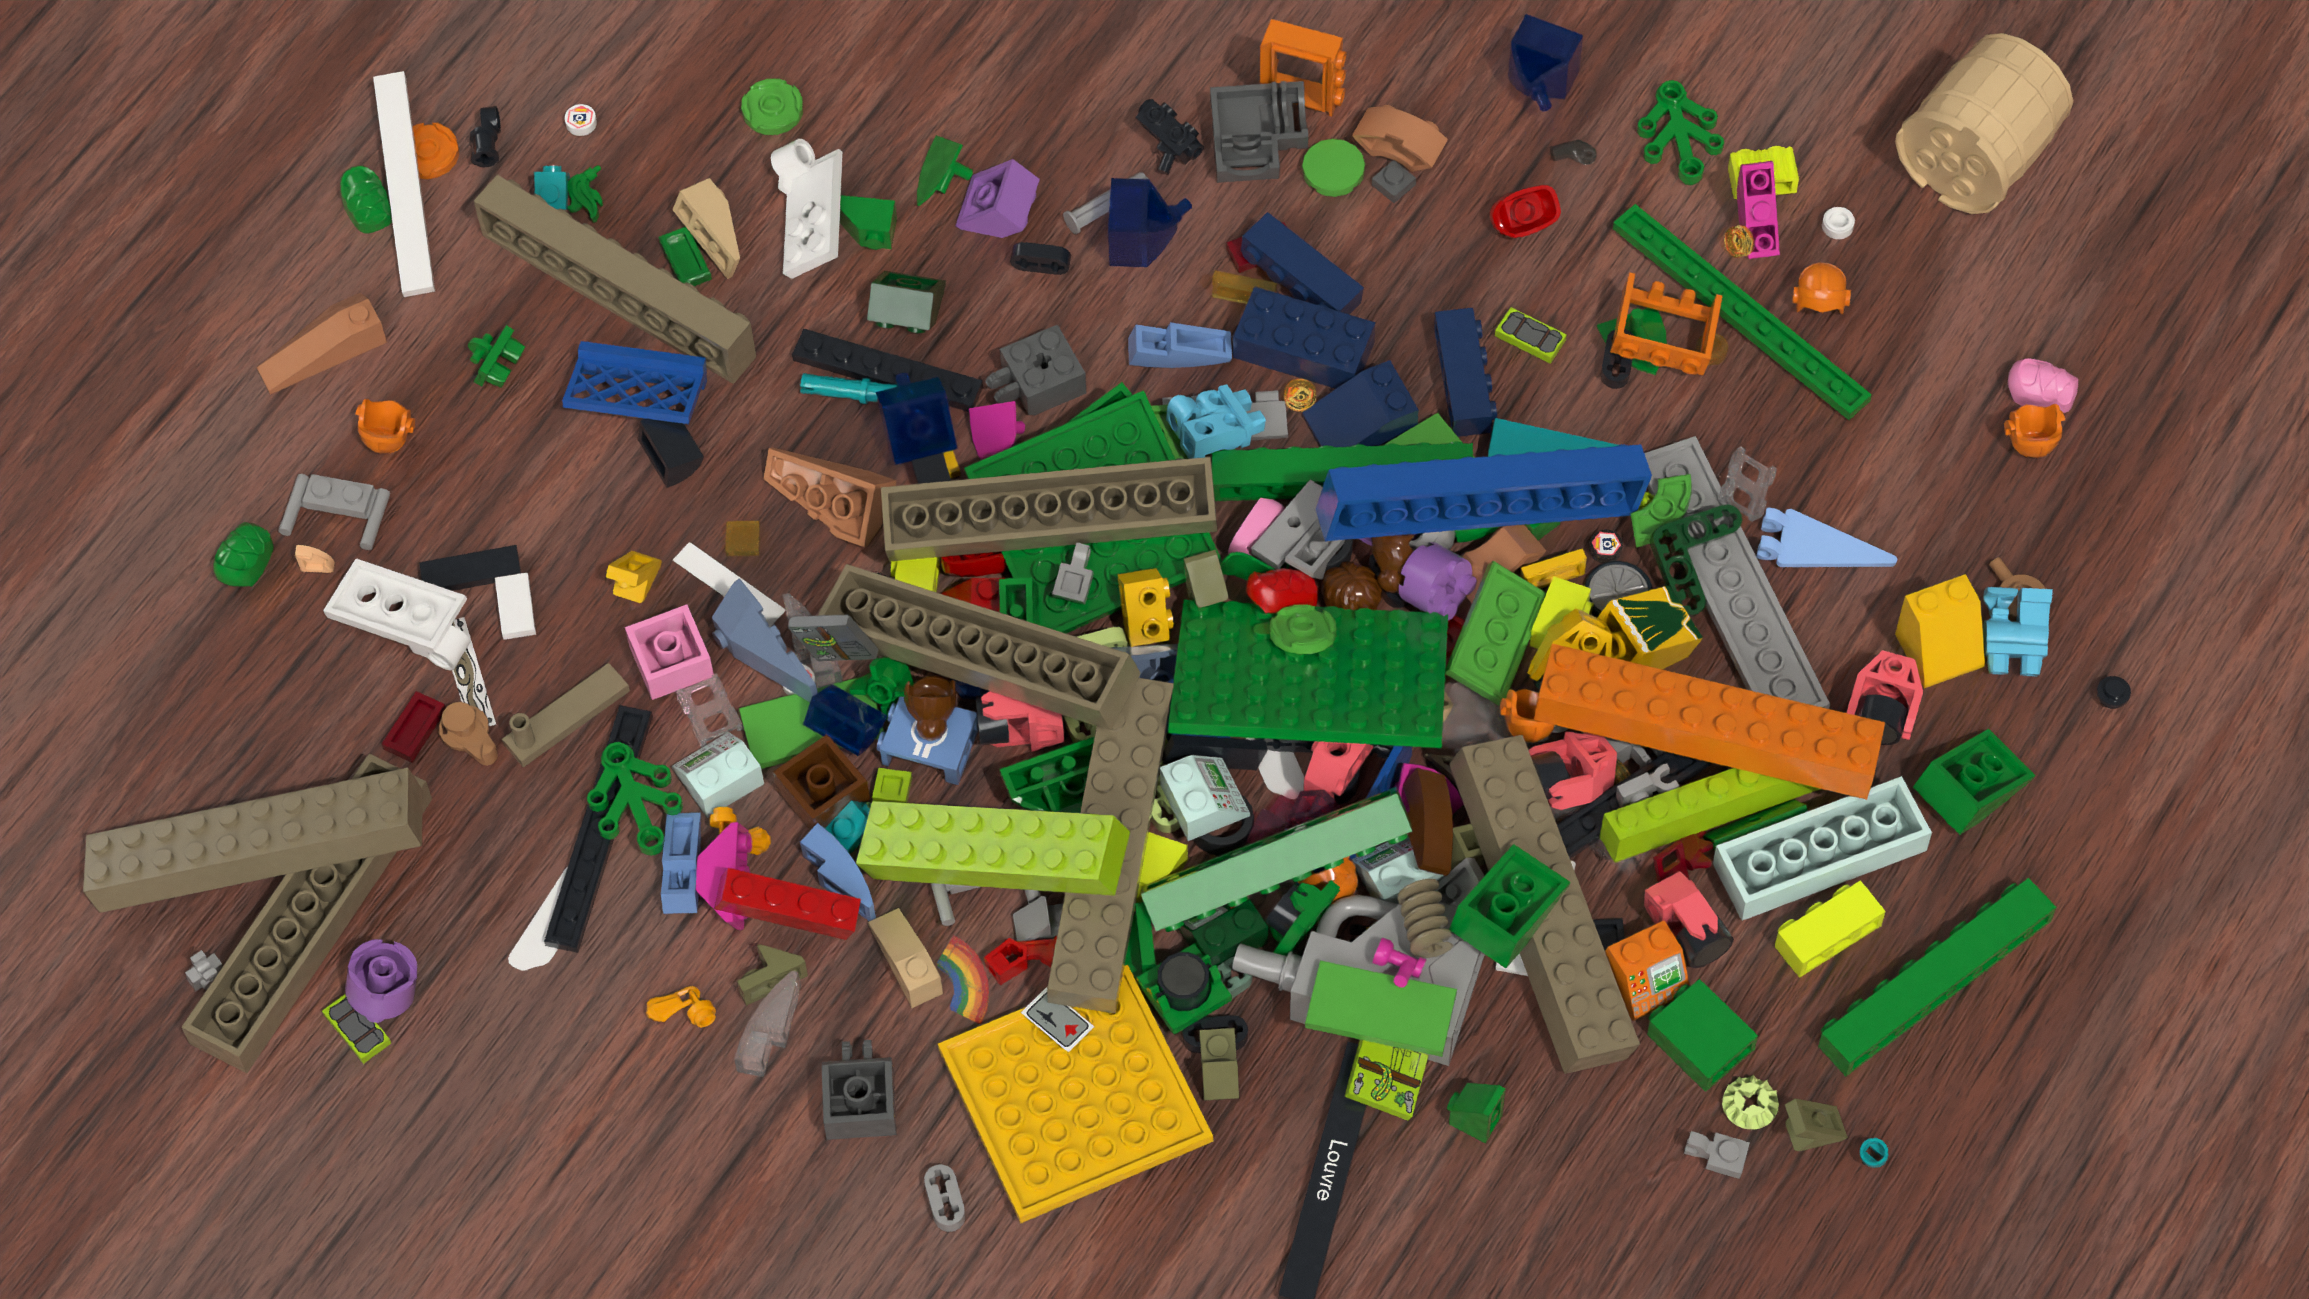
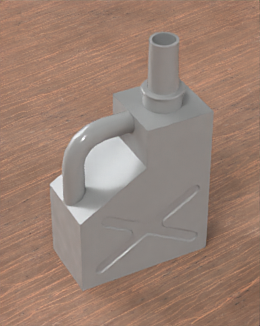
M1352 895L1340 898L1326 909L1318 923L1316 932L1311 931L1303 956L1294 954L1292 951L1285 956L1240 943L1234 957L1232 970L1279 984V991L1291 992L1290 1020L1305 1024L1320 960L1396 976L1400 968L1399 966L1389 962L1384 966L1372 963L1383 937L1393 942L1394 950L1418 960L1420 957L1414 956L1410 951L1411 943L1407 939L1408 930L1404 927V917L1401 915L1400 904L1371 896ZM1439 902L1438 904L1445 906V912L1441 916L1448 918L1449 922L1445 929H1449L1457 907ZM1359 915L1378 920L1352 942L1335 938L1339 926L1348 917ZM1451 932L1452 936L1444 941L1452 943V949L1437 957L1425 958L1427 961L1420 978L1418 979L1414 976L1409 978L1411 980L1457 989L1443 1057L1427 1054V1060L1447 1066L1450 1064L1485 956L1484 953L1453 932Z

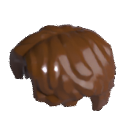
M1345 561L1341 563L1340 567L1331 568L1324 573L1322 594L1327 607L1335 606L1350 610H1358L1360 608L1377 610L1381 601L1382 589L1376 574L1371 569L1355 562Z

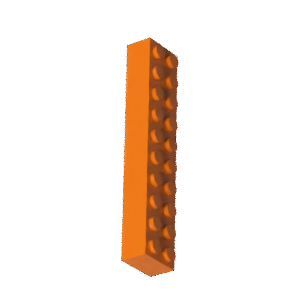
M1552 644L1534 716L1536 721L1866 800L1874 779L1885 722L1557 644Z

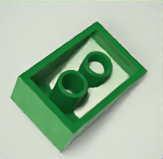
M1987 729L1933 760L1913 788L1946 820L1949 826L1961 835L1983 821L2031 782L2036 775L1990 729Z
M1513 844L1458 905L1449 930L1504 968H1507L1525 948L1571 882Z

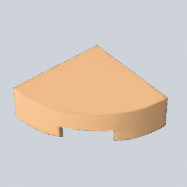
M296 546L295 556L302 572H333L335 562L327 553L309 546Z

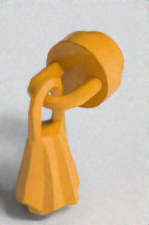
M730 807L714 808L713 814L710 815V826L719 828V834L730 823L737 822V816L733 814V809ZM759 826L749 829L752 837V850L750 853L760 855L769 848L771 836Z
M694 986L686 987L670 995L650 998L645 1012L647 1017L655 1022H665L674 1013L692 1004L687 1011V1016L692 1024L703 1028L712 1024L716 1018V1009L710 1000L700 1001L701 993ZM689 993L690 999L682 1002L680 996Z

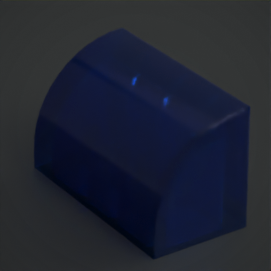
M831 684L811 698L803 725L822 736L827 734L834 743L859 756L873 743L887 715Z

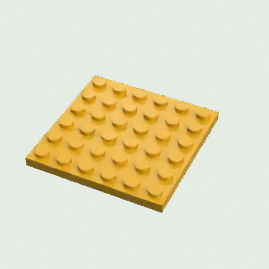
M1128 965L1124 966L1116 1014L1072 1007L1090 1022L1094 1028L1069 1052L1021 1013L1025 1008L938 1043L940 1054L1020 1224L1213 1142V1134Z

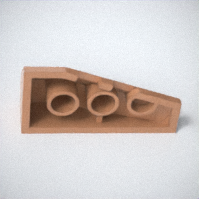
M361 292L331 305L257 367L269 394L271 395L387 343L381 321L369 299Z
M773 447L768 450L764 480L790 501L795 500L808 510L807 514L814 520L819 519L830 528L829 532L834 536L862 547L869 545L883 524L881 487L896 486L897 481L868 470Z

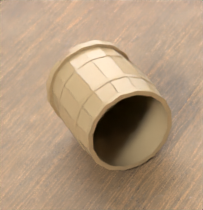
M2003 33L1985 35L1951 67L1928 96L1923 99L1919 109L1903 122L1902 128L1897 133L1895 140L1900 161L1911 178L1919 186L1924 188L1928 184L1933 190L1941 194L1938 201L1948 207L1969 214L1989 213L2006 198L2008 188L2023 176L2026 170L2052 141L2063 121L2070 115L2073 104L2070 84L2060 68L2042 50L2021 38Z

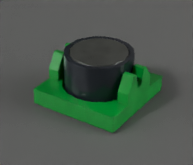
M1330 880L1320 891L1313 885L1296 882L1287 891L1265 920L1270 925L1269 928L1274 939L1279 942L1273 953L1287 956L1290 951H1294L1319 922L1326 909L1339 893L1340 887Z
M1195 943L1181 952L1168 956L1162 963L1136 977L1138 985L1173 1035L1232 1001V995L1221 981V975L1217 966L1212 965L1210 956L1202 954Z

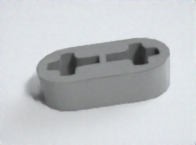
M946 1165L932 1166L926 1172L924 1182L934 1221L937 1227L943 1231H956L961 1228L965 1221V1209L956 1176L953 1170ZM942 1176L943 1180L946 1181V1193L940 1194L938 1185L934 1184L936 1183L935 1177ZM949 1202L951 1210L956 1212L954 1213L953 1220H948L946 1216H943L945 1213L944 1203Z

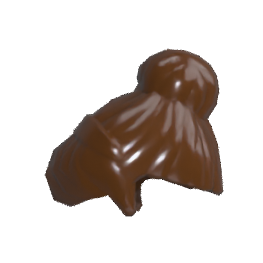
M1414 534L1371 537L1372 554L1381 570L1377 580L1383 590L1397 593L1399 592V584L1404 585L1405 576L1401 572L1407 559L1415 551L1409 546V542L1414 537Z
M928 676L917 680L913 686L910 685V681L906 683L904 702L910 715L917 721L916 729L921 738L927 741H935L941 739L947 731V720L952 715L956 706V683L954 680H951L950 683L942 677Z

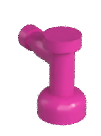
M1383 937L1372 963L1384 966L1389 962L1399 966L1400 968L1394 978V983L1398 987H1405L1411 976L1420 978L1427 959L1420 957L1418 960L1394 950L1393 942Z

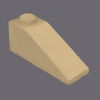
M708 178L681 190L672 210L724 276L729 279L733 276L739 263V250L728 201L722 190L717 188L712 180Z
M899 908L868 922L911 1008L943 994L941 977L927 950Z

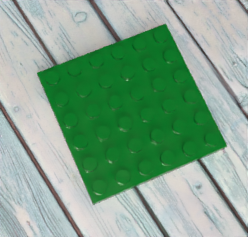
M1143 390L969 465L964 470L968 479L1176 459ZM1209 532L1087 543L1085 545L1090 546L1091 554L1085 569L1092 570L1094 575L1086 604L1084 605L1053 597L1052 595L1060 564L1071 565L1076 545L1001 551L1012 578L1032 577L1039 586V625L1066 634L1122 610L1118 574L1157 568L1162 578H1167L1170 589L1186 582L1185 558L1216 550L1219 563L1222 562Z

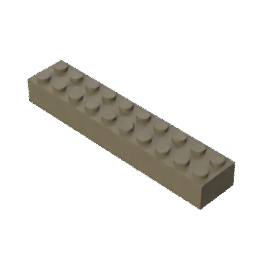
M496 175L474 200L482 235L683 355L705 357L706 368L734 384L756 358L751 323L743 314L729 311L717 299H709L700 294L693 285L689 283L683 284L673 278L666 269L654 267L642 255L630 253L612 238L606 239L598 234L589 224L577 222L565 210H557L548 205L541 196L537 194L531 195L524 191L517 182L511 179L507 181L501 176Z
M1210 457L881 487L885 552L889 562L1076 545V542L1087 544L1217 532Z
M848 564L845 565L818 616L849 614L879 649L878 655L889 657L890 659L1108 730L1113 728L1141 674L1129 653Z
M1138 678L1113 728L1108 730L1099 726L1096 727L1080 813L1114 815L1130 831L1115 896L1065 892L1047 988L1048 1003L1116 1014L1168 729L1174 683Z
M1523 735L1461 747L1449 765L1488 870L1490 871L1509 848L1515 844L1571 882L1525 948L1520 952L1564 1074L1626 1060L1640 1043Z
M368 754L352 779L395 771L400 768L372 754ZM414 776L423 790V814L432 801V797L426 781ZM396 852L286 874L181 1027L189 1044L248 1073Z
M409 768L86 835L83 892L96 909L102 913L422 846L423 790Z

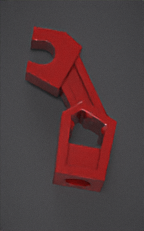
M1057 936L1053 939L1015 941L1008 938L984 957L985 967L999 985L1004 984L1028 969V960H1040V962L1051 968ZM1011 954L1018 956L1017 959L1011 963L1006 959V957L1011 956Z

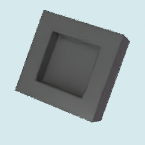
M1395 160L1390 162L1372 178V186L1393 203L1397 202L1416 185V177Z

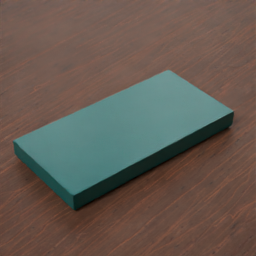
M1495 418L1487 457L1497 454L1514 455L1526 452H1552L1559 449L1577 450L1588 447L1618 446V444Z

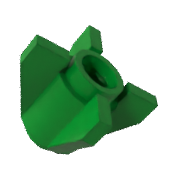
M880 657L873 659L869 665L871 672L854 681L849 691L850 695H866L868 692L873 701L882 704L881 710L884 720H888L891 705L893 703L897 704L899 697H904L906 683L910 681V685L913 686L914 682L906 663L890 659L889 657Z

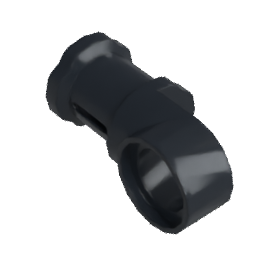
M497 106L480 108L481 126L474 128L470 132V141L474 147V152L471 153V162L482 168L494 166L499 161V154L495 150V142L498 139V134L501 133L500 116Z

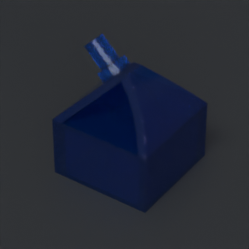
M1525 14L1511 41L1509 81L1521 93L1530 96L1533 101H1536L1541 111H1548L1552 107L1549 98L1565 99L1580 71L1583 35Z
M1111 178L1108 223L1110 266L1148 267L1172 240L1177 231L1178 223L1182 220V216L1192 209L1190 201L1184 198L1175 206H1168L1150 179Z
M900 373L895 377L898 387L876 392L888 449L895 465L958 449L946 392L939 377L910 383L908 373Z

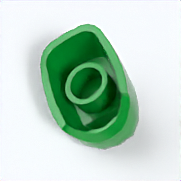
M363 165L353 166L344 171L340 178L342 203L348 217L357 230L369 234L389 226L393 222L390 199L379 177L369 167Z
M249 522L240 524L221 544L215 555L213 572L216 578L226 585L252 587L263 574L271 558L274 548L272 537L266 529L257 524Z

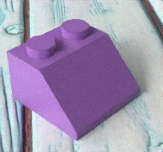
M1014 159L972 175L956 227L961 230L1000 238L1023 231L1028 223L1027 217L1031 205L1036 198V189L1040 179Z

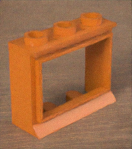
M1271 19L1260 45V84L1281 83V81H1303L1305 107L1322 112L1327 111L1329 116L1332 117L1336 105H1342L1346 91L1342 87L1346 76V70L1343 67L1347 52L1343 51V38ZM1277 52L1323 64L1322 84L1277 72L1279 62Z
M1629 272L1622 290V298L1610 352L1628 359L1635 358L1651 362L1655 366L1679 369L1687 374L1704 375L1711 359L1722 295L1716 294L1711 307L1694 303L1696 293L1691 289L1684 290L1679 300L1663 296L1665 285L1659 281L1652 283L1649 292L1633 288L1635 273ZM1629 304L1705 322L1700 352L1625 334L1624 329Z

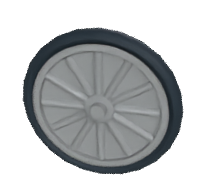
M1610 561L1599 565L1591 571L1584 583L1585 587L1591 588L1590 602L1594 603L1592 612L1599 616L1611 600L1653 590L1650 579L1643 570L1636 565L1623 561Z

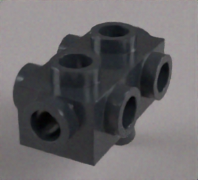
M1148 99L1140 106L1136 119L1144 129L1159 141L1156 148L1163 156L1157 171L1169 175L1175 158L1181 160L1186 165L1190 160L1196 159L1202 153L1204 146L1196 138L1199 135L1198 131L1188 122H1185L1183 125L1175 119L1177 113L1165 102L1159 105L1153 99Z

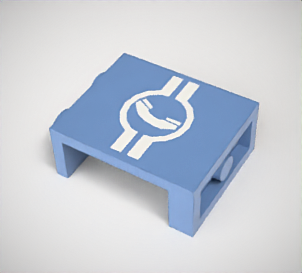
M899 697L898 703H893L888 713V722L890 724L887 732L882 731L878 739L877 751H880L882 765L889 766L892 756L943 769L945 781L959 785L979 730L977 713L955 707L952 715L947 720V731L942 738L935 741H927L919 736L916 729L917 721L908 712L904 697Z

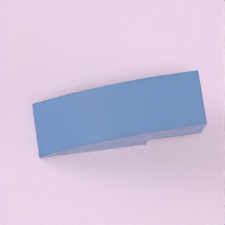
M1171 322L1167 329L1135 325L1128 337L1129 365L1180 368L1230 362L1232 359L1231 331Z
M701 813L667 814L662 856L661 900L663 914L697 913L699 893L696 891L697 857L701 854Z
M817 823L800 841L803 857L819 868L817 873L820 886L830 892L861 899L858 913L868 921L876 919L872 897L859 867L839 841Z

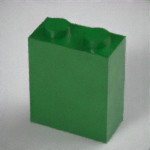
M1698 979L1691 986L1686 984L1681 987L1674 995V1001L1667 1007L1661 1005L1654 1010L1648 1019L1650 1022L1647 1035L1706 1092L1755 1050L1758 1035L1704 982Z

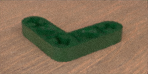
M1721 505L1664 524L1657 528L1650 537V546L1664 584L1671 587L1681 604L1686 598L1684 589L1677 591L1676 587H1681L1687 582L1691 584L1685 590L1689 598L1696 599V604L1692 606L1693 610H1691L1690 606L1682 604L1690 618L1703 610L1706 600L1688 549L1727 537L1736 532L1742 524V514L1733 505ZM1723 513L1726 517H1732L1733 522L1729 524V528L1726 524H1721L1712 529L1711 523L1719 520ZM1691 522H1698L1703 526L1704 536L1701 539H1695L1688 533V525ZM1663 533L1666 537L1673 538V542L1669 544L1671 553L1679 552V555L1673 556L1667 561L1664 557L1670 554L1668 546L1666 544L1661 545L1659 539L1663 537ZM1677 562L1684 566L1686 570L1684 579L1677 580L1671 576L1669 568L1672 563Z

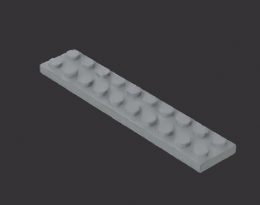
M1696 436L1644 453L1652 474L1647 488L1654 496L1658 491V479L1691 474L1692 495L1683 518L1729 504ZM1723 513L1719 520L1711 523L1712 529L1721 524H1726L1729 528V524L1733 522L1732 517H1726ZM1691 522L1688 525V533L1695 539H1701L1704 536V528L1698 522ZM1741 526L1736 532L1727 537L1688 549L1705 595V606L1746 689L1829 709L1830 703Z

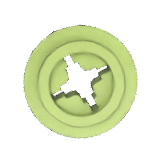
M1754 1075L1749 1078L1738 1077L1736 1081L1727 1086L1722 1100L1723 1110L1728 1119L1741 1128L1751 1130L1763 1128L1771 1123L1779 1107L1777 1090H1773L1767 1080L1762 1081ZM1758 1093L1757 1104L1759 1106L1751 1105L1743 1111L1745 1098L1742 1096L1750 1098Z

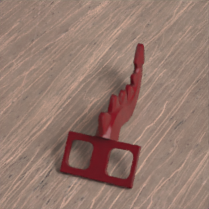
M1706 830L1677 840V842L1653 857L1658 883L1679 871L1689 880L1688 870L1693 871L1694 869L1712 866V861L1703 854L1714 848L1713 842L1701 839ZM1676 850V861L1663 869V858Z

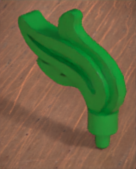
M599 165L593 169L589 167L583 173L574 175L568 181V193L572 201L571 205L567 207L568 211L574 213L583 208L590 215L592 223L597 222L599 218V209L596 202L599 203V206H603V200L599 192L590 188V182L597 178V173L601 170Z

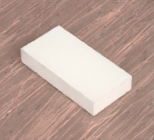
M528 573L496 577L495 583L503 640L536 635Z

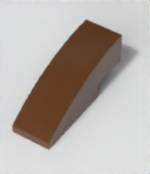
M1416 768L1403 784L1410 808L1407 814L1412 824V832L1408 833L1409 840L1419 869L1447 876L1451 871L1453 822L1446 778L1443 774Z

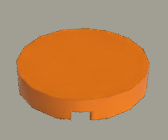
M432 122L433 125L420 123L413 126L420 179L440 177L449 172L457 163L460 153L457 138L450 128L440 123Z

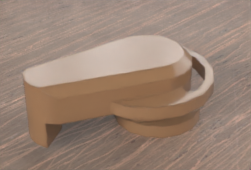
M455 702L448 705L443 711L439 724V734L444 744L451 749L465 751L480 764L486 766L493 764L497 760V748L488 735L489 721L484 712L464 702ZM444 726L448 730L446 735L443 734Z

